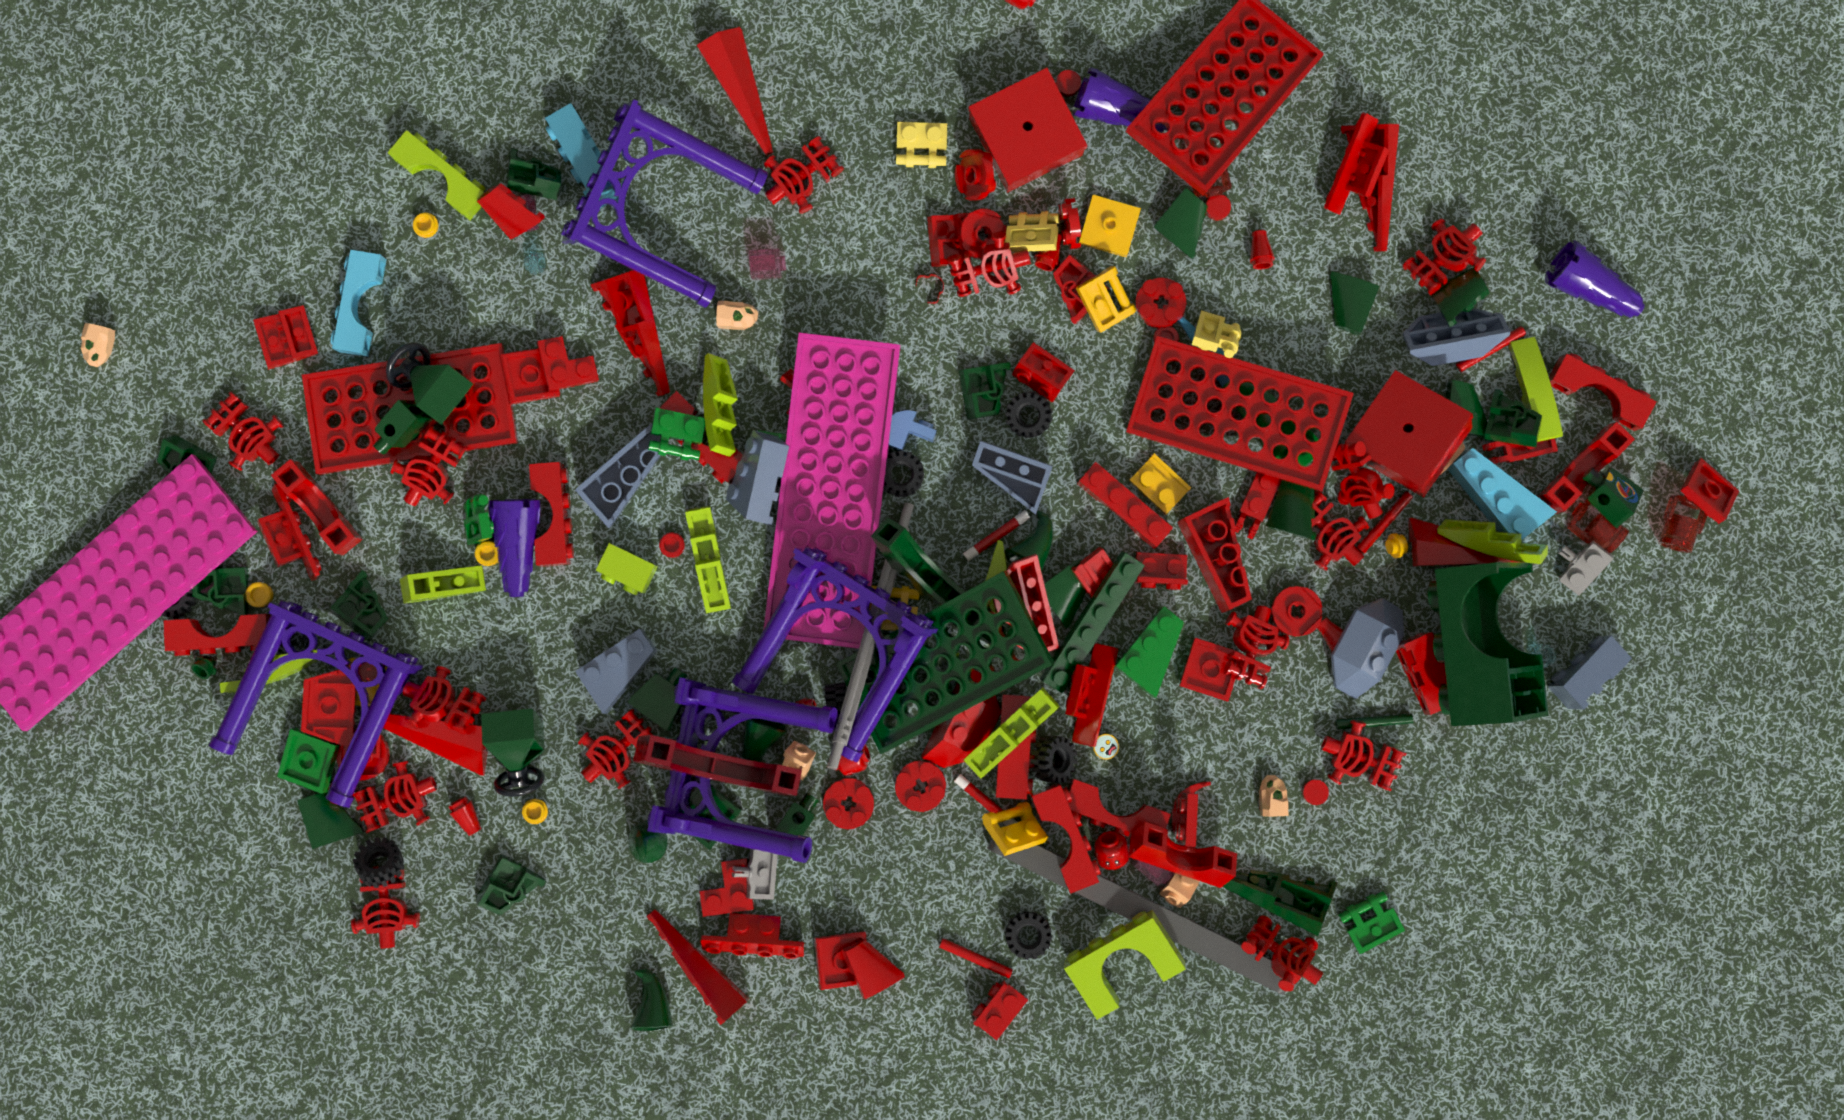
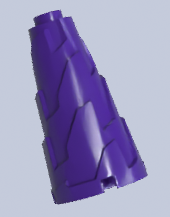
M1090 67L1087 73L1091 75L1089 79L1084 77L1074 107L1080 110H1074L1073 116L1098 120L1113 125L1129 126L1151 100L1127 85L1112 79L1098 69ZM1155 124L1158 132L1163 133L1164 130L1167 131L1164 124Z
M1573 240V243L1568 242L1558 252L1550 264L1555 266L1553 274L1548 270L1546 272L1545 283L1575 298L1579 297L1597 307L1602 306L1620 316L1624 315L1628 318L1637 317L1643 311L1645 304L1641 294L1621 280L1617 273L1601 263L1602 260L1588 251L1583 244Z
M540 499L488 500L489 518L493 521L494 543L495 547H497L499 573H502L504 592H509V597H524V592L529 591L530 573L533 571L534 540L536 539L537 524L540 522Z

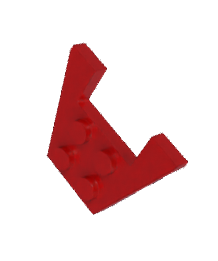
M365 662L358 667V674L361 680L373 681L377 677V669L374 665ZM341 670L304 679L301 731L348 748L354 736L356 688ZM382 735L379 736L371 757L380 758Z

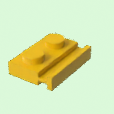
M1155 453L1129 480L1165 515L1191 489Z

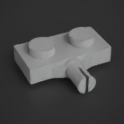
M1592 541L1584 550L1577 554L1564 545L1558 551V554L1567 559L1569 564L1567 569L1560 575L1559 581L1580 596L1614 557L1595 541Z
M750 849V860L747 867H732V871H735L732 872V877H746L747 898L774 900L777 854Z

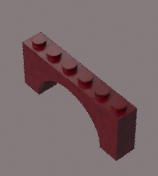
M654 735L638 737L633 762L784 796H797L802 773L800 769L722 755Z

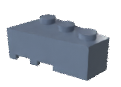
M755 430L752 431L750 438L746 441L744 454L736 466V474L732 484L727 489L726 500L745 519L772 525L773 517L769 516L772 501H777L779 493H775L778 477H783L789 445L778 436Z
M982 440L979 443L972 466L1036 515L1053 465Z
M638 629L575 672L601 712L608 714L613 705L627 690L628 686L657 652V649L643 629Z
M1599 635L1588 644L1590 648L1584 654L1580 652L1570 660L1571 666L1565 671L1563 669L1559 670L1551 677L1553 682L1548 687L1567 709L1584 710L1589 705L1586 700L1593 693L1598 695L1603 690L1601 686L1608 679H1613L1632 659L1612 635L1603 637Z

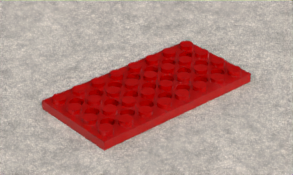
M1239 0L1132 121L1125 132L1204 196L1318 63L1324 53L1259 0ZM1245 22H1253L1256 30H1249L1245 26ZM1264 37H1271L1275 41V46L1267 45ZM1237 38L1238 40H1240L1242 46H1233L1230 42V39ZM1283 53L1292 54L1294 56L1295 61H1287L1284 58ZM1249 54H1257L1261 62H1253ZM1215 56H1224L1227 60V63H1218L1215 59ZM1273 69L1278 71L1280 74V78H1272L1269 74V70ZM1235 71L1244 72L1246 79H1238L1235 76ZM1208 72L1212 76V80H1203L1200 73ZM1254 87H1262L1265 90L1266 95H1257L1254 91ZM1220 88L1229 89L1231 97L1223 96L1220 93ZM1193 89L1197 93V98L1188 97L1185 90ZM1239 104H1247L1250 107L1251 112H1242L1239 108ZM1205 105L1214 106L1217 113L1209 114L1205 110ZM1170 107H1179L1182 110V115H1174ZM1232 121L1236 125V130L1227 129L1224 122ZM1190 123H1199L1202 131H1193ZM1155 124H1164L1167 128V132H1158L1155 128ZM1176 139L1183 140L1187 148L1179 149L1174 141ZM1209 139H1218L1221 142V147H1213ZM1194 156H1203L1206 160V165L1197 164Z
M1157 336L1126 432L1322 492L1354 393L1239 359L1227 358L1222 354ZM1177 361L1180 363L1181 369L1177 374L1167 372L1166 367L1169 362ZM1195 368H1201L1205 371V377L1201 381H1194L1191 378V372ZM1225 375L1229 378L1230 383L1226 388L1221 389L1215 385V380L1218 376ZM1249 382L1254 386V392L1249 396H1244L1239 391L1241 384ZM1163 385H1170L1173 388V394L1169 398H1162L1159 395V389ZM1270 389L1277 391L1279 394L1278 400L1274 403H1268L1264 399L1265 392ZM1193 392L1197 395L1198 399L1194 405L1189 406L1183 402V396L1186 393ZM1300 397L1304 402L1303 407L1300 410H1292L1288 405L1291 398ZM1217 399L1222 403V408L1219 412L1212 413L1207 409V404L1210 400ZM1318 404L1326 405L1329 410L1328 414L1323 418L1315 416L1313 412L1314 407ZM1241 406L1245 408L1247 414L1244 419L1236 420L1232 417L1231 413L1235 407ZM1155 409L1164 410L1166 416L1162 422H1154L1151 419V414ZM1260 414H1267L1271 418V423L1267 427H1260L1256 423V418ZM1180 416H1186L1190 420L1188 428L1180 430L1175 426V421ZM1285 421L1293 422L1296 426L1295 432L1290 435L1284 434L1281 431L1282 423ZM1205 423H1209L1214 427V433L1209 437H1204L1199 432L1200 427ZM1311 428L1320 431L1321 437L1316 442H1310L1306 439L1305 434ZM1231 430L1237 432L1239 435L1238 441L1235 444L1226 443L1224 441L1226 432ZM1253 438H1259L1263 441V448L1258 452L1251 451L1248 447L1249 441ZM1283 445L1288 449V455L1284 459H1277L1273 455V450L1276 446ZM1305 452L1313 457L1312 464L1306 467L1298 463V456Z
M502 343L430 354V365L449 364L454 369L461 370L462 374L473 382V386L465 394L466 404L461 408L455 407L443 422L445 433H447L444 438L450 442L453 438L457 439L456 443L463 447L465 445L468 446L466 451L518 443L513 405L509 404L499 358L500 354L505 353ZM416 356L415 358L423 364V356ZM406 358L398 359L394 368L400 366ZM388 361L302 375L315 472L317 475L394 463L395 459L399 460L398 462L410 461L417 455L432 456L430 452L421 448L419 444L424 439L430 426L438 423L434 419L420 432L418 439L411 441L405 447H392L383 455L373 446L381 437L375 431V427L382 420L379 417L380 409L384 406H389L391 409L398 400L415 401L413 388L408 391H402V389L396 388L389 383L386 377V364ZM479 366H486L488 370L487 376L483 379L475 377V370ZM403 374L396 377V379L399 381H402L404 378H407ZM379 382H386L388 386L387 392L383 395H378L375 391V387ZM354 386H361L363 390L361 397L358 399H353L350 394ZM329 390H336L338 394L336 401L328 403L325 398L326 393ZM485 390L490 391L491 400L486 404H481L478 399L479 394ZM364 410L366 420L361 424H357L354 421V415L357 411ZM339 414L341 423L338 427L332 428L329 424V419L332 415ZM487 415H492L495 418L494 426L489 429L484 428L482 425L483 418ZM462 419H468L470 422L469 430L464 433L459 432L457 429L458 422ZM367 435L370 439L368 447L364 449L359 448L357 443L359 437ZM429 438L426 439L427 441L431 442L432 444H434V445L436 444V442H434L433 440H431V439H429ZM337 439H342L345 447L341 452L336 453L333 450V443ZM441 443L439 448L445 451L447 446Z

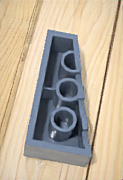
M652 423L575 489L608 528H611L661 457V455H657V452L648 450L650 440L657 442L660 440V436L650 434Z

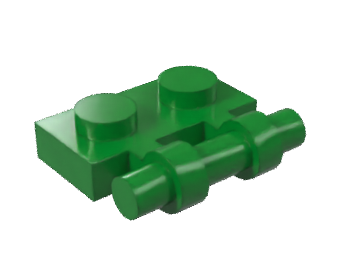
M655 408L650 434L660 436L659 442L650 440L648 450L655 451L657 455L666 456V454L679 456L681 460L686 461L689 459L699 460L700 450L691 449V443L699 445L702 443L705 418ZM669 438L683 441L682 447L668 444Z
M477 494L468 498L464 503L466 519L463 522L467 545L478 544L492 538L494 532L493 521L489 518L488 512L485 513L484 511L488 504V497L483 494Z
M1384 891L1376 895L1371 894L1366 897L1365 901L1355 906L1352 904L1346 907V911L1338 914L1342 924L1349 920L1353 921L1355 926L1347 929L1346 932L1358 954H1362L1405 931L1394 908L1389 907L1383 911L1380 906L1381 903L1388 900ZM1372 909L1375 915L1362 921L1360 914Z

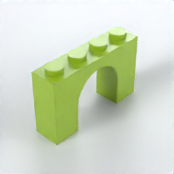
M1153 910L1147 913L1145 911L1138 913L1132 918V922L1125 926L1123 924L1117 925L1110 931L1111 934L1104 938L1097 937L1089 942L1088 947L1081 951L1076 949L1066 956L1064 970L1097 1020L1119 1008V997L1102 970L1104 961L1111 953L1126 948L1143 953L1150 960L1163 982L1186 970L1184 958Z

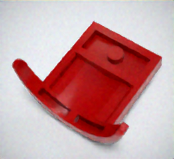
M1210 781L1196 783L1187 787L1179 793L1174 801L1171 812V827L1176 841L1183 847H1196L1198 794L1194 792L1202 787L1211 785Z

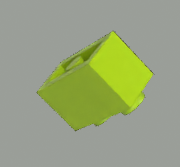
M609 543L596 571L602 573L601 579L613 585L615 581L624 584L623 590L637 595L638 591L645 594L658 566Z

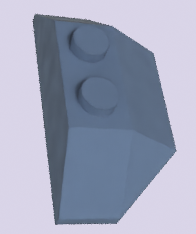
M1474 308L1469 312H1460L1455 317L1457 323L1451 327L1440 312L1419 316L1408 329L1403 331V338L1410 354L1431 366L1482 357L1510 335L1509 327L1502 313L1495 312L1493 314Z
M1379 598L1354 610L1331 653L1334 676L1333 684L1335 688L1357 699L1381 680L1404 636L1402 609L1384 598Z

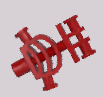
M820 136L815 137L808 144L810 148H814L815 154H812L806 145L802 147V152L810 161L806 166L793 158L785 159L779 164L775 160L776 157L774 155L766 160L763 166L765 168L769 167L773 171L771 177L776 185L764 193L772 205L786 196L792 205L798 204L800 208L799 213L803 214L813 208L812 204H809L806 199L814 190L811 173L817 170L825 182L828 183L830 176L824 170L828 167L830 169L832 177L837 176L844 170V167L839 166L835 161L837 159L835 155L829 156L827 154L830 148L822 144ZM823 157L825 160L819 163L817 160ZM791 166L797 167V168L800 169V171L795 172V171H794L793 169H791L790 167H791ZM782 172L787 173L792 177L788 178ZM808 178L809 185L807 189L804 191L802 181L803 179ZM798 184L800 193L796 195L795 185Z
M1444 219L1437 220L1431 226V229L1433 231L1436 230L1438 233L1432 241L1434 260L1430 261L1418 250L1416 252V259L1421 264L1418 266L1415 263L1416 259L1411 257L1403 264L1402 268L1404 270L1408 269L1413 279L1419 277L1418 284L1421 287L1425 286L1429 290L1428 293L1430 295H1433L1440 289L1441 283L1443 285L1448 283L1447 276L1439 269L1441 266L1457 272L1462 271L1468 264H1471L1475 267L1474 270L1478 272L1485 264L1486 259L1484 257L1480 259L1476 256L1477 247L1473 242L1482 235V231L1476 224L1472 223L1463 232H1460L1454 225L1447 228ZM1448 238L1451 243L1450 246L1446 242V239ZM1440 243L1442 244V248L1444 250V252L1440 253L1437 249Z
M994 232L991 234L994 244L986 245L982 249L980 265L973 266L968 250L964 251L966 262L964 264L960 262L962 260L960 254L949 256L947 262L952 267L950 269L951 275L956 276L953 279V283L955 286H958L957 295L965 297L971 294L972 289L967 285L970 283L973 285L975 294L980 293L976 276L982 274L992 287L999 288L1006 285V291L1009 295L1017 293L1021 289V285L1016 283V280L1019 279L1017 268L1031 264L1028 249L1012 253L1010 243H1004L1006 233ZM998 254H1000L1001 259L996 261ZM991 256L992 262L986 263V259Z
M230 391L225 401L220 400L218 402L222 407L218 411L213 408L211 410L212 414L207 419H203L202 422L213 430L215 435L220 437L230 427H233L228 444L229 448L237 453L233 461L228 463L234 468L242 471L243 468L241 466L245 460L253 462L258 456L268 465L273 464L279 458V454L270 446L276 438L273 431L278 427L283 428V423L276 415H273V419L268 423L256 417L239 421L238 418L249 406L243 403L235 393ZM237 402H239V404L237 405V407L233 410L232 407H233ZM225 411L229 413L226 418L222 415ZM219 421H221V423L215 428L214 426H215ZM254 423H258V424H259V425H256V426L251 427L250 429L247 428V427H248L249 425H251V424H254Z
M432 425L419 444L421 448L430 452L432 456L417 455L409 461L407 466L398 463L399 460L395 459L390 472L391 474L396 472L403 475L401 482L410 487L403 500L412 506H417L423 495L431 500L438 495L444 501V505L452 498L455 493H450L444 488L448 481V473L440 461L442 459L456 467L468 447L466 445L463 447L456 443L457 439L455 438L451 442L444 437L447 433H439L433 429L434 426ZM429 438L436 442V444L434 445L426 439ZM441 443L447 446L445 451L439 448ZM451 451V452L457 454V455H458V458H456L455 456L449 454V452ZM415 463H424V464H426V467H425V466H421V465H414V464H415ZM435 470L439 473V475L441 476V479H440V477L434 472Z
M1362 441L1338 444L1332 460L1338 461L1331 466V469L1335 471L1348 468L1350 474L1340 484L1341 491L1337 495L1338 501L1342 505L1350 503L1352 507L1363 505L1369 519L1380 516L1383 511L1378 502L1383 498L1391 499L1394 495V486L1390 483L1383 485L1382 479L1376 471L1368 468H1359L1372 459L1370 454L1365 455L1366 446Z
M1316 490L1312 504L1316 516L1311 519L1312 527L1317 525L1320 529L1315 540V546L1322 555L1318 561H1314V564L1327 571L1328 568L1326 566L1330 560L1336 562L1344 556L1355 566L1364 558V555L1354 544L1361 538L1359 532L1363 529H1369L1368 523L1362 516H1359L1358 521L1354 524L1343 517L1327 523L1323 516L1334 505L1330 502L1320 510L1318 506L1322 502L1326 503L1327 498L1320 491ZM1336 523H1341L1346 527H1342L1335 531L1334 528H1332V525ZM1349 530V532L1351 533L1344 537H1341V535H1339L1341 532ZM1326 534V536H1328V539L1326 540L1323 547L1322 538L1323 535ZM1332 542L1335 543L1332 551L1329 552Z
M1257 606L1254 617L1248 615L1242 619L1237 617V613L1233 611L1225 623L1236 628L1233 634L1234 644L1246 656L1236 651L1228 654L1224 674L1228 675L1230 673L1235 675V679L1239 681L1245 677L1246 684H1256L1258 689L1265 687L1268 679L1265 673L1269 672L1271 667L1256 661V657H1264L1273 653L1277 646L1285 650L1289 645V636L1286 634L1279 636V628L1268 624L1271 609L1265 606ZM1259 647H1266V650H1261V649H1258V648H1259Z
M437 666L435 669L437 672L436 676H427L421 686L410 681L405 684L403 695L413 699L410 706L414 711L405 720L416 729L419 727L418 723L422 718L429 722H438L447 715L444 720L447 728L466 735L467 726L469 723L473 724L475 720L471 716L472 713L479 714L480 704L487 699L481 693L476 691L471 693L469 688L464 687L455 702V690L449 681L446 680V676H449L451 671L443 666Z
M633 708L621 718L622 720L626 719L631 725L629 729L621 720L615 723L625 735L623 739L619 740L605 735L600 736L595 741L589 736L590 733L586 732L579 740V745L583 744L589 749L586 752V756L592 761L581 771V774L589 783H592L601 774L607 780L614 778L619 785L617 787L618 790L631 782V780H627L623 773L631 764L627 747L633 744L636 748L639 736L653 735L650 732L652 730L650 727L644 729L641 725L644 720L642 718L639 719L633 713L635 711ZM637 728L640 734L635 738L632 732ZM609 740L614 742L615 745L611 748L601 742ZM599 747L607 752L606 754H603L595 749ZM621 752H623L625 758L623 767L619 757ZM613 759L615 761L617 771L614 770L613 764L611 763Z
M1357 720L1350 721L1352 724L1351 732L1344 731L1340 741L1325 736L1321 750L1334 755L1331 763L1336 767L1332 775L1328 774L1327 777L1341 785L1342 782L1340 780L1344 774L1358 777L1369 766H1372L1374 768L1368 780L1370 784L1374 786L1377 784L1380 788L1388 791L1392 790L1390 787L1393 779L1398 777V775L1394 774L1395 768L1401 769L1402 765L1400 762L1403 755L1406 756V752L1395 747L1391 749L1389 745L1384 743L1378 758L1373 757V743L1369 738L1361 734L1362 727H1365L1366 723ZM1354 739H1356V750L1354 749ZM1363 741L1366 742L1367 746L1366 754L1363 753ZM1392 750L1393 754L1391 756V759H1388V755ZM1360 762L1361 765L1354 769L1356 765ZM1385 764L1390 765L1388 771L1383 769ZM1380 774H1382V775H1383V778H1382L1381 782H1380V783H1379V782L1377 783V781H1378V779H1379V777H1380Z
M408 761L393 764V767L396 766L397 776L388 779L385 783V798L380 800L375 786H370L354 793L352 796L355 797L358 804L356 810L362 809L365 815L360 817V820L365 822L368 829L365 832L369 833L389 825L384 811L388 807L398 817L404 818L413 815L417 820V826L429 820L430 816H426L422 808L427 806L424 795L437 790L434 778L430 776L418 781L415 773L408 774L406 767ZM404 779V790L402 791V782ZM395 783V794L392 795V785ZM366 792H368L371 801L367 800L365 795ZM407 799L414 806V808L410 806V804L406 801ZM399 803L407 812H402L397 808L396 804ZM373 805L375 811L370 813L368 806ZM376 815H377L378 820H379V822H380V825H378V826H377V823H376L375 818H374V816H376Z
M400 870L402 874L399 877V879L403 880L405 875L404 870ZM389 880L386 887H383L381 883H379V888H374L373 885L370 887H360V892L378 890L379 898L364 906L362 910L363 919H351L353 933L358 934L359 930L365 929L367 934L379 933L380 949L396 947L394 931L404 930L406 925H413L414 928H418L420 913L416 912L415 915L407 914L405 902L395 897H389L388 894L389 889L406 887L405 882L391 883ZM379 903L380 910L370 914L372 906ZM389 903L397 905L398 909L390 908ZM380 914V920L372 923L371 919ZM390 914L399 917V919L391 918Z
M1259 916L1257 919L1258 924L1253 925L1251 931L1246 936L1247 941H1244L1241 945L1243 951L1247 954H1255L1258 949L1259 952L1254 958L1256 961L1262 958L1267 949L1274 952L1271 959V968L1277 976L1283 978L1279 981L1278 986L1284 991H1292L1294 985L1301 977L1316 985L1324 973L1310 963L1315 956L1314 951L1318 948L1316 940L1312 937H1306L1302 941L1299 938L1291 937L1279 945L1273 939L1281 926L1277 924L1270 931L1269 929L1272 926L1271 919L1267 916Z

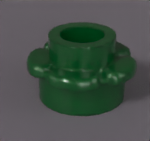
M197 656L194 659L195 661L191 669L196 676L201 679H208L211 675L216 674V663L212 658Z

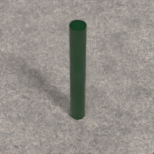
M1413 714L1335 720L1337 730L1352 729L1351 720L1366 723L1365 727L1413 724Z

